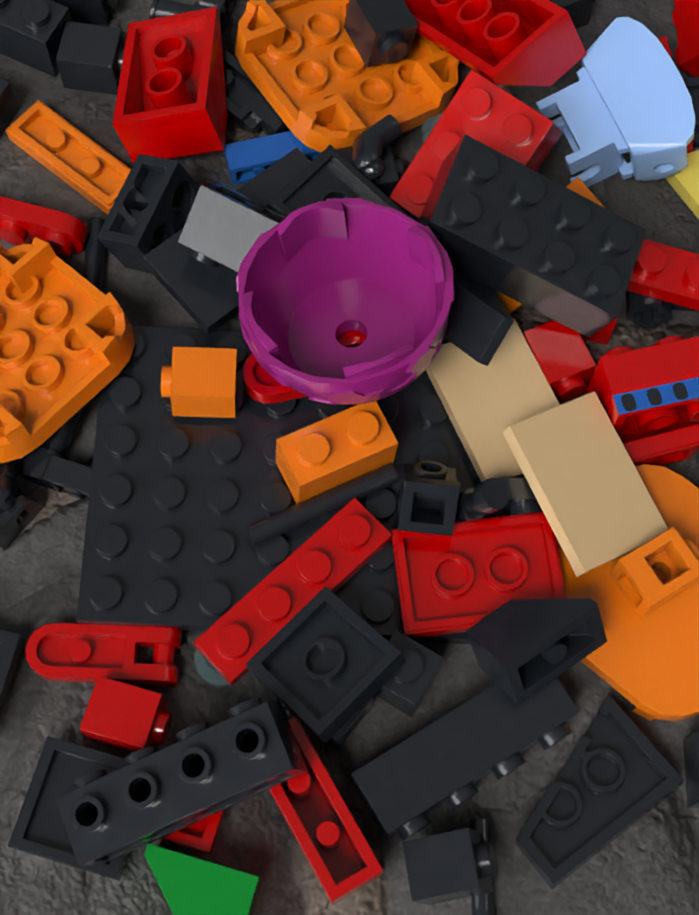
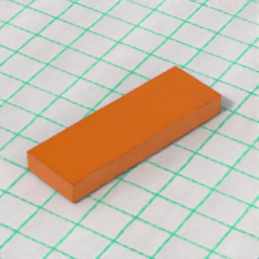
M38 99L6 129L9 140L108 215L131 169Z

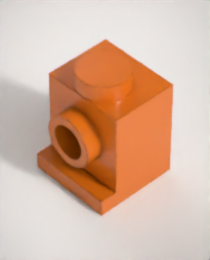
M673 526L620 558L609 575L641 620L656 608L697 584L699 581V550L691 540L685 537L682 538ZM652 568L661 569L666 575V582L662 583Z

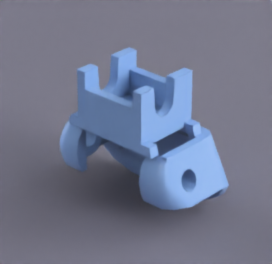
M618 17L586 51L587 54L580 60L582 68L576 72L579 81L536 102L538 112L548 119L561 114L560 117L552 121L564 134L573 153L565 156L567 168L571 175L583 170L582 173L572 177L570 181L572 182L579 177L587 187L618 172L623 180L634 176L636 181L659 180L673 176L688 166L687 146L693 140L696 120L692 99L670 55L658 38L642 23L630 17ZM623 153H630L631 162L626 163L622 155Z

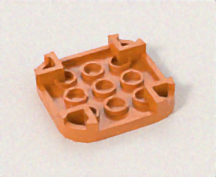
M266 0L247 1L246 11L238 22L235 55L242 69L289 130L308 148L322 153L329 145H332L335 149L351 147L359 134L388 114L398 121L402 133L437 118L445 111L453 98L458 84L459 60L445 50H441L439 46L418 32L415 33L408 58L401 59L395 63H384L367 68L343 27L350 0H276L267 3Z
M37 237L33 239L32 244H21L8 249H4L0 243V463L23 458L42 445L118 376L130 361L135 345L133 327L110 292L105 295L60 259L48 242Z
M647 464L635 466L668 529L674 526L682 538L685 537L691 540L699 550V488L682 475L666 467ZM557 541L566 598H591L598 604L607 638L605 644L586 656L581 662L636 707L632 710L633 712L649 721L657 719L676 722L687 718H694L698 715L699 581L640 620L609 575L622 557L576 577L563 549ZM652 568L662 583L666 582L665 573L661 569Z

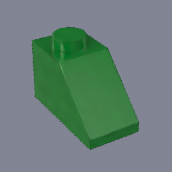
M147 844L144 856L173 915H252L262 883L260 877Z

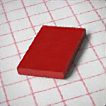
M543 512L455 522L453 536L400 531L398 529L391 530L404 635L409 638L467 632L466 630L510 600L566 598L557 539Z

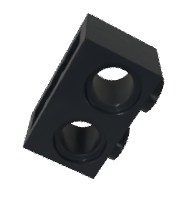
M138 154L97 238L125 268L151 273L144 265L143 256L184 227L199 187L179 161Z

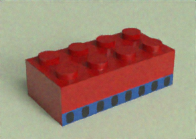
M679 335L669 336L659 340L650 347L633 350L631 346H622L605 353L603 357H600L585 395L596 392L622 443L695 424L699 425V336L683 339Z

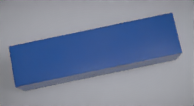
M291 131L226 144L224 146L225 162L232 186L249 182L296 147L311 162L321 153L305 146Z

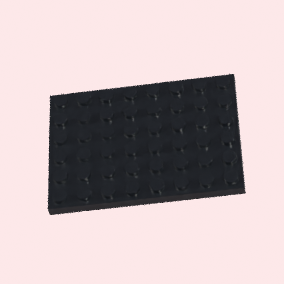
M132 325L135 345L130 361L118 376L100 391L76 621L78 624L157 626L177 628L181 631L205 632L343 508L341 507L259 545H252L246 532V526L296 505L276 464V439L358 404L332 405L309 400V397L275 404H263L252 399L243 386V365L252 354V351L246 343L242 332L215 330L207 335L203 329ZM173 347L237 349L235 418L172 415L170 397H161L162 366H172ZM426 370L404 389L387 398L377 400L384 417L398 441L393 466L397 472L399 482L358 501L390 533L392 529H398V494L402 463L416 464L419 461L431 460L440 462L447 468H456L457 482H460L459 493L466 489L474 488L481 482ZM129 481L149 488L135 499H132V487ZM412 507V512L440 515V510ZM510 512L486 513L481 519L510 516ZM455 517V522H460V520L457 517ZM391 538V541L334 593L386 640H390L395 630L404 634ZM467 632L411 638L416 642L471 644Z

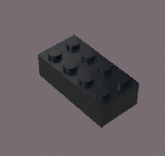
M466 134L442 162L418 221L420 224L428 226L448 253L453 269L588 338L617 318L647 231Z

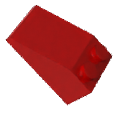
M212 7L128 23L112 124L132 162H135L138 154L171 159L224 150L228 113L221 23L218 8Z

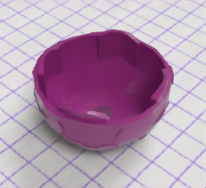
M363 198L326 199V201L315 202L291 212L282 222L267 232L260 234L242 260L236 276L242 333L260 366L282 386H289L308 396L309 400L332 405L366 404L381 400L399 392L417 379L428 368L443 345L442 339L447 329L452 301L455 300L452 264L448 253L430 228L396 209L366 201ZM356 330L366 335L365 341L356 347H345L338 342L340 336L347 331Z

